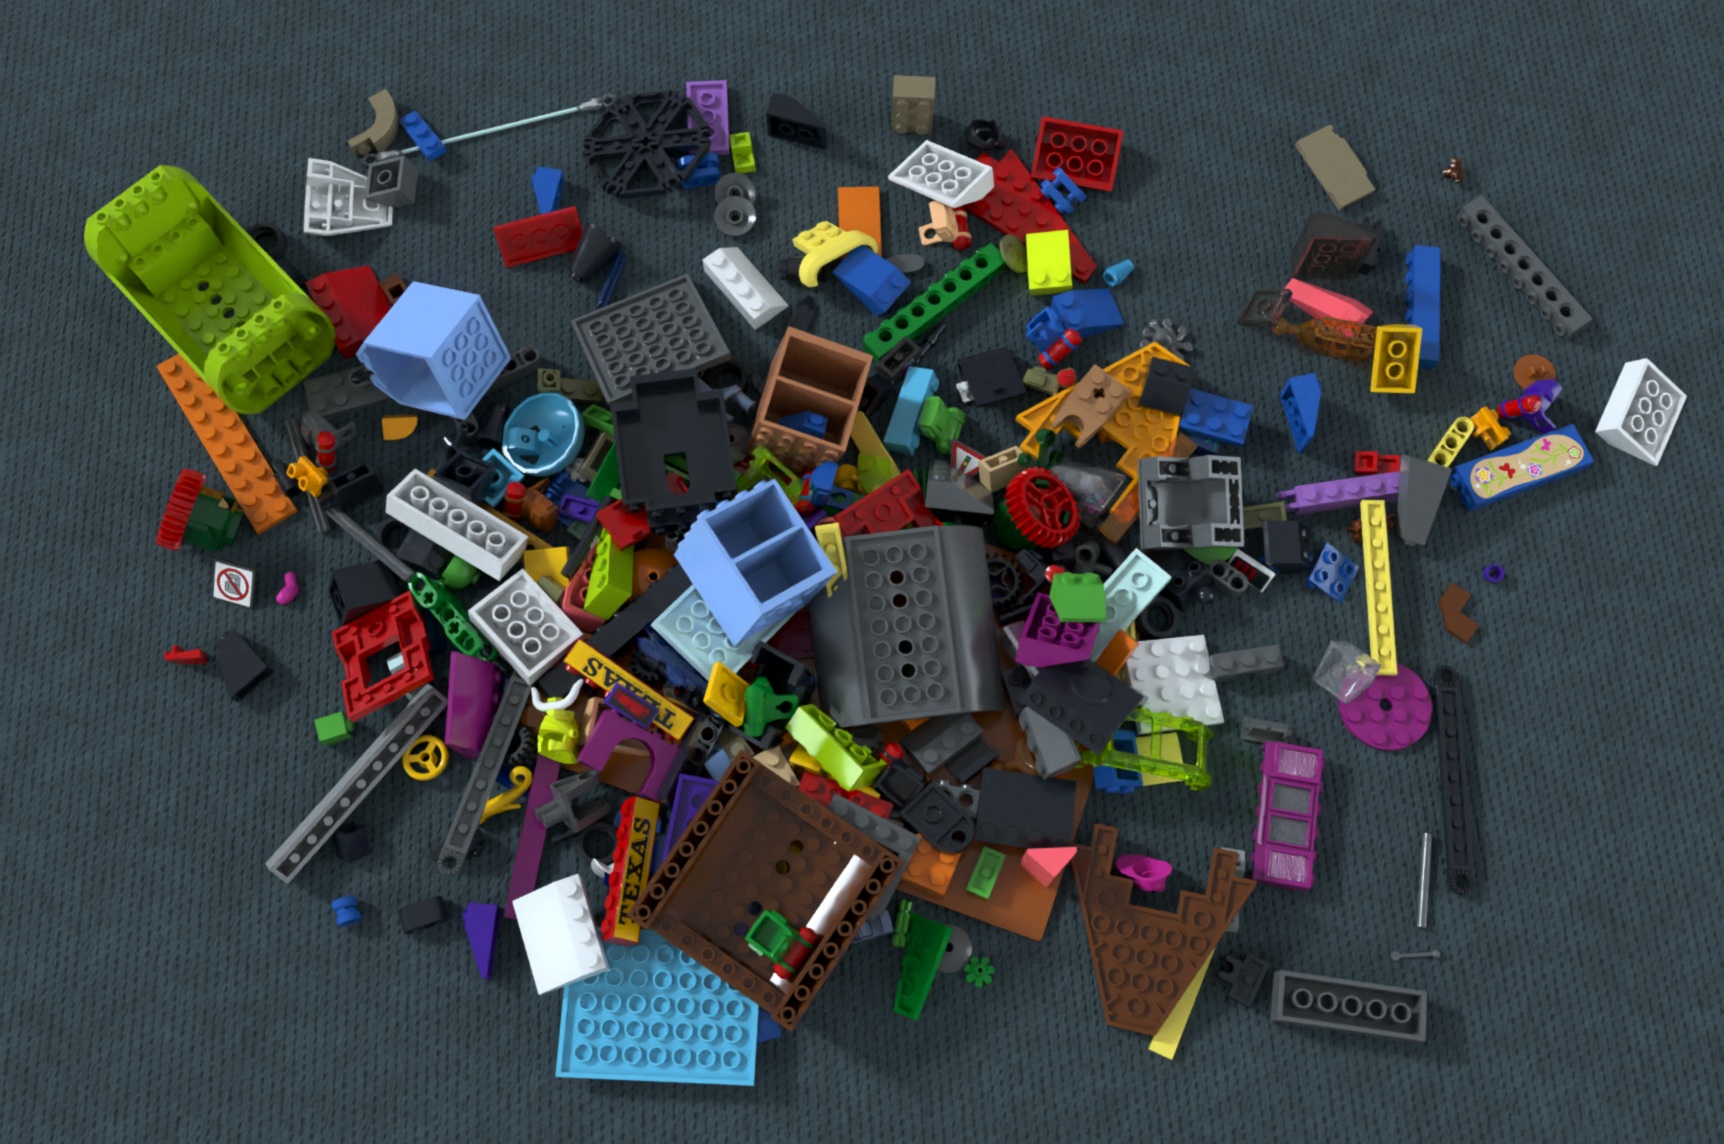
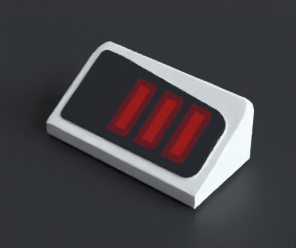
M1238 549L1228 562L1229 565L1247 577L1250 585L1261 592L1265 590L1275 576L1273 571Z

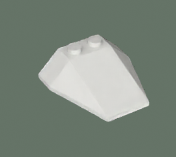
M308 158L304 210L305 234L331 236L392 226L393 207L388 206L387 221V205L365 199L366 176L331 161Z

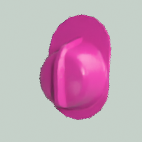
M1122 855L1116 861L1117 869L1121 873L1133 877L1137 888L1143 891L1163 892L1166 877L1172 872V867L1169 863L1144 855Z

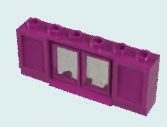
M1266 741L1262 745V750L1265 751L1264 760L1260 764V771L1263 772L1262 783L1259 784L1257 793L1260 794V803L1255 811V817H1258L1257 829L1253 832V840H1256L1255 851L1251 854L1250 862L1253 863V872L1248 879L1257 881V884L1305 892L1313 886L1315 878L1312 866L1317 856V850L1314 849V840H1317L1319 827L1316 826V817H1319L1321 811V804L1318 803V794H1321L1323 788V781L1320 780L1321 772H1323L1325 766V759L1322 758L1323 750Z

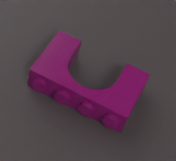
M615 709L603 711L576 761L595 772H601L618 743L625 739L637 740L647 748L651 758L650 770L638 795L645 799L659 802L657 799L658 790L681 745L674 742L669 744L663 741L664 736L655 731L649 733L643 730L644 727L632 720L631 722L623 718L624 715Z

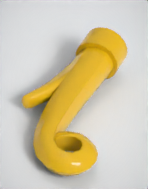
M518 766L510 772V779L516 786L487 802L479 825L495 814L521 808L522 805L520 803L512 802L526 792L532 783V773L528 768ZM522 774L525 778L520 780L516 776Z

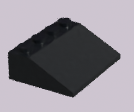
M983 767L974 840L1030 849L1070 847L1076 781L1054 777L1044 780L1043 776Z

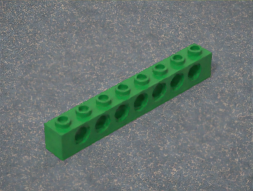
M992 243L986 247H980L974 256L970 259H964L957 269L947 272L940 282L933 283L923 295H917L911 304L907 307H901L894 317L890 320H884L877 330L867 333L863 338V350L873 356L872 359L878 366L882 365L1003 272L1007 264L1001 252ZM967 277L970 280H963L962 278ZM951 289L954 292H947L945 290ZM935 301V302H937L938 304L933 305V304H930V302ZM917 313H918V314H921L922 316H921V317H916V316H914V314H917ZM898 326H905L906 328H905V329H899V328H897V327H898ZM888 338L890 341L884 342L881 339Z

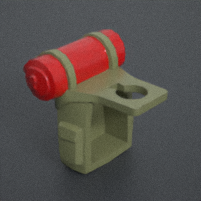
M1034 366V368L1027 370L1022 382L1025 386L1054 396L1060 390L1063 391L1077 383V376L1075 370L1069 367L1068 369L1061 370L1056 375L1047 373L1046 368Z

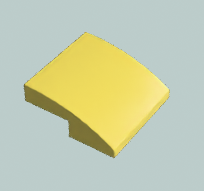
M1176 732L1135 737L1143 786L1185 780L1182 755Z

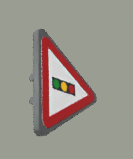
M953 438L951 440V465L970 477L979 473L978 461L987 457Z

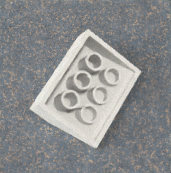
M928 140L888 176L889 180L952 208L981 200L994 188L992 167Z
M1647 358L1627 362L1623 367L1595 432L1609 445L1654 466H1658L1687 396Z
M523 568L468 610L470 621L529 686L549 670L583 636V633Z
M579 874L555 881L512 901L539 995L610 971L585 884Z

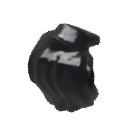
M985 119L972 120L964 131L966 142L970 146L982 151L1003 149L1005 145L1004 133L996 125L994 119L991 121H986Z

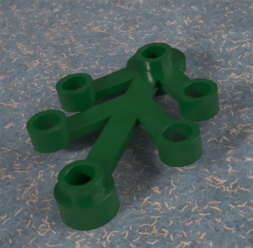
M1043 428L1036 434V440L1040 444L1037 467L1038 469L1043 467L1045 472L1051 470L1052 475L1058 474V479L1061 480L1060 474L1053 472V470L1063 461V453L1052 450L1049 454V462L1046 465L1048 447L1054 445L1056 433L1054 430ZM1025 452L1019 454L1017 459L1019 465L1025 466L1026 469L1036 467L1032 461L1031 454Z

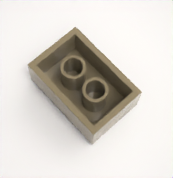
M894 75L892 131L900 134L907 132H916L920 135L932 133L935 77Z

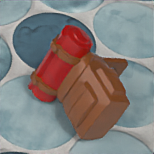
M546 477L528 489L519 482L509 483L504 496L503 515L514 522L520 521L522 517L528 519L531 526L545 533L552 530L557 524L559 508L543 495L549 487L550 479Z

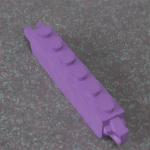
M1400 471L1295 486L1293 490L1277 493L1276 497L1278 500L1291 499L1292 503L1284 504L1285 512H1295V515L1360 506L1362 500L1397 501Z

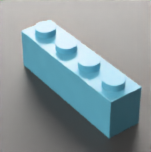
M909 366L883 441L888 451L913 456L915 448H918L921 432L918 423L927 396H933L934 391L936 392L939 386V380L933 370Z

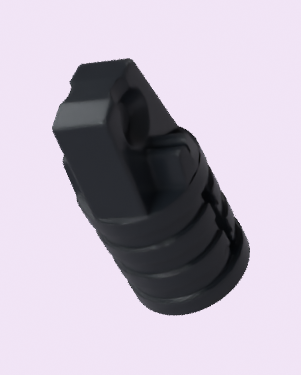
M279 458L271 462L277 472L273 476L281 487L284 496L292 498L301 493L302 490L298 484L299 480L297 478H290L287 475L288 467H285Z

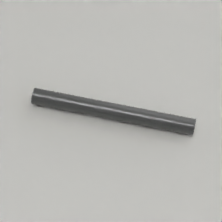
M1423 833L1417 914V928L1427 929L1432 834Z

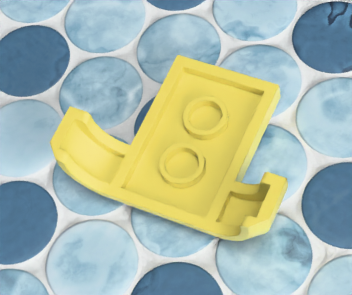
M828 221L820 222L816 227L809 231H803L792 239L794 247L807 254L801 262L799 276L801 283L808 287L818 285L817 273L823 265L854 248L864 245L876 254L879 250L876 241L859 230L846 232Z

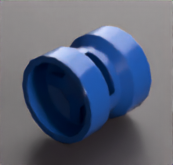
M354 895L339 898L331 903L333 911L337 912L338 917L336 921L338 927H345L362 919L360 911L356 910L357 901Z

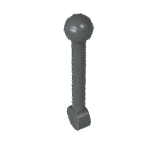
M1434 949L1432 952L1417 953L1393 951L1390 954L1393 961H1398L1400 958L1433 957L1438 959L1441 956V952L1438 949Z

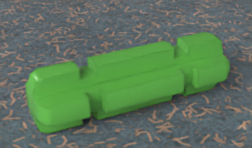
M901 899L899 901L898 910L900 911L897 912L894 929L896 933L893 935L892 945L896 947L905 946L906 937L904 936L907 934L910 918L909 912H911L912 902L909 900Z

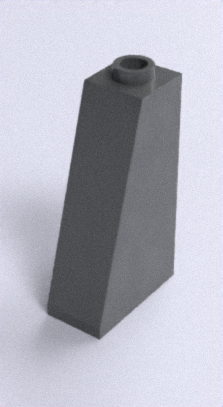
M1402 454L1395 534L1403 539L1402 543L1414 547L1416 543L1425 545L1450 477L1451 468Z

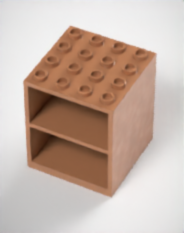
M788 326L773 358L744 452L756 459L763 458L769 460L771 464L776 466L784 465L790 467L792 471L797 473H806L810 469H816L825 460L837 464L846 451L873 356ZM804 411H810L828 418L822 439L778 425V421L780 418Z

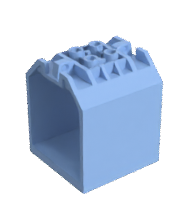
M414 281L375 327L356 353L359 361L364 363L368 370L373 371L374 375L370 376L373 384L399 404L466 420L511 359L480 295Z

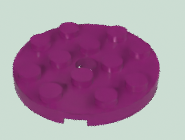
M1369 662L1355 669L1343 683L1339 694V711L1348 731L1359 739L1361 743L1377 750L1396 751L1412 745L1424 735L1432 717V702L1423 681L1407 667L1397 663V675L1376 676L1372 675V664ZM1381 700H1386L1390 703V711L1381 709Z

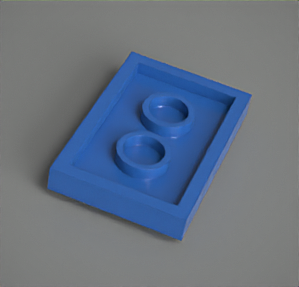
M1190 388L1178 430L1242 448L1253 405Z

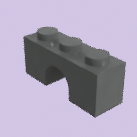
M1279 644L1212 654L1209 658L1213 681L1215 682L1234 680L1240 675L1255 673L1256 676L1278 673L1284 666Z

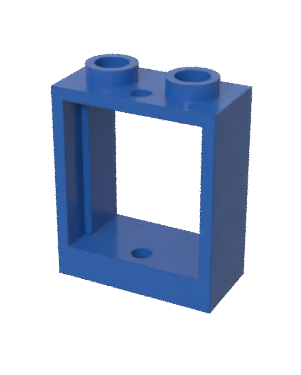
M1117 730L1100 756L1090 750L1096 789L1106 790V793L1121 791V794H1129L1135 792L1134 788L1143 786L1135 731ZM1112 745H1116L1121 779H1117Z

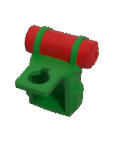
M765 910L754 923L745 939L749 942L748 946L759 956H767L775 963L773 970L779 978L789 980L792 974H795L809 951L813 949L814 944L818 940L817 934L808 927H802L798 931L789 925L790 921L776 910Z

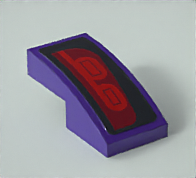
M618 682L615 683L604 700V703L645 729L648 728L659 711V708Z

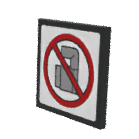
M215 557L213 559L211 599L253 610L257 569Z

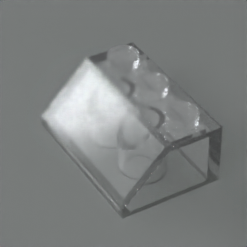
M1077 461L1054 463L1050 468L1052 475L1058 474V479L1060 481L1064 480L1063 484L1069 487L1068 490L1071 494H1074V501H1078L1079 505L1098 511L1103 510L1126 480L1125 475Z

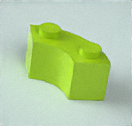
M859 453L857 463L858 476L867 494L892 480L889 461L877 456Z

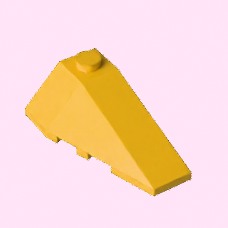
M799 743L789 760L793 773L803 776L806 770L838 783L831 774L823 769L820 762L807 753V749ZM870 786L856 789L880 799V794Z

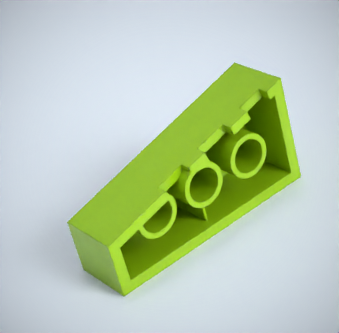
M603 526L598 532V543L584 611L608 620L632 595L634 545L620 551Z
M813 704L800 706L785 727L791 733L792 738L800 742L807 749V753L816 758L823 769L831 774L838 781V784L848 792L874 785L888 763L882 758L880 761L870 755L872 751L868 747L863 746L862 748L852 741L853 736L849 732L835 728L836 722Z

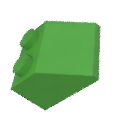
M1069 572L1054 574L1049 597L1061 622H1106L1105 590L1098 574H1072Z

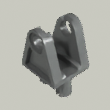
M590 770L549 784L553 801L534 808L537 820L542 822L546 829L563 821L573 832L577 833L611 812L610 802H606L605 799L571 809L572 799L601 782L599 772Z

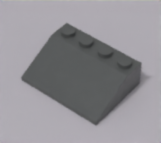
M934 460V463L930 462L925 507L994 514L993 492L991 493L983 484L953 465L947 464V461Z

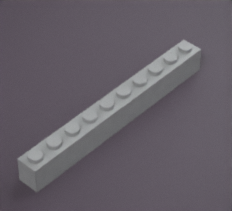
M426 684L265 863L268 869L288 884L447 706L448 699L434 687Z

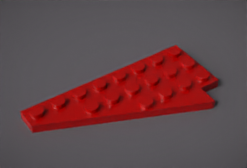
M1010 149L1000 162L982 152L976 161L992 167L994 188L981 200L962 205L961 207L1001 233L1016 236L1026 248V234L1068 230L1071 276L1085 284L1095 272L1096 264L1051 202L1040 191L1041 188L1035 180L1030 178V173L1014 151Z

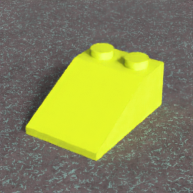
M1068 230L1026 234L1030 295H1048L1072 291Z

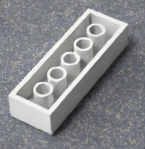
M414 469L387 495V514L498 581L524 555L523 551H526L527 535L417 469Z

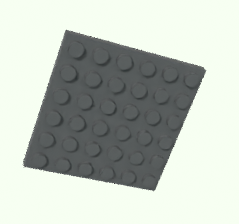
M688 273L570 320L610 409L613 403L628 402L633 399L630 376L697 368L698 373L732 359L723 338Z

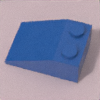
M864 245L851 250L832 271V274L877 317L884 313L911 283L897 267Z
M1109 288L1072 290L1055 295L1052 298L1050 308L1056 309L1060 313L1066 330L1070 328L1076 330L1081 338L1124 326L1123 319Z
M1315 373L1289 378L1280 394L1298 453L1304 452L1314 436L1322 392L1321 382L1317 380Z

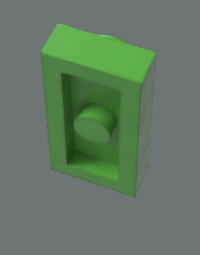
M984 846L966 891L988 900L1006 855Z

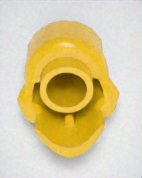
M843 464L837 468L833 481L835 486L852 491L853 493L868 495L860 482L858 469L855 466Z

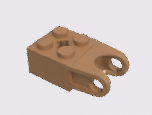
M1094 364L1067 397L1051 428L1056 430L1064 423H1074L1080 429V437L1075 446L1081 448L1096 433L1100 432L1126 400L1130 390Z

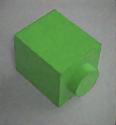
M342 711L315 719L319 741L325 746L353 738L351 731L354 730V723Z

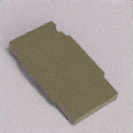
M1330 124L1298 140L1295 147L1340 211L1373 194L1376 189L1367 178V171L1346 140L1340 138L1338 134L1335 135L1333 132L1334 128Z

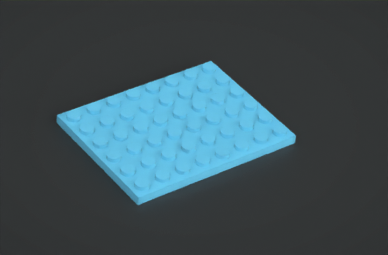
M597 927L600 938H602L601 927ZM641 929L639 943L629 947L601 941L610 971L564 986L555 1077L754 1086L759 1005L653 930Z

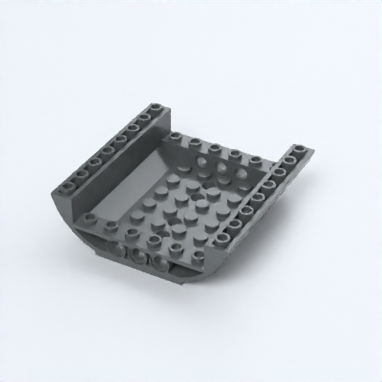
M937 525L842 538L848 572L847 579L844 581L843 574L837 578L831 587L832 596L830 598L828 597L825 585L808 603L820 710L836 722L835 728L846 729L847 727L978 711L1006 710L983 528L963 525ZM901 572L904 580L900 584H894L890 580L891 574ZM896 595L905 596L907 599L905 606L896 607L893 604L894 597ZM903 641H908L912 644V651L908 654H902L899 651V644ZM910 664L914 666L915 674L912 677L907 678L902 675L901 670L904 665Z

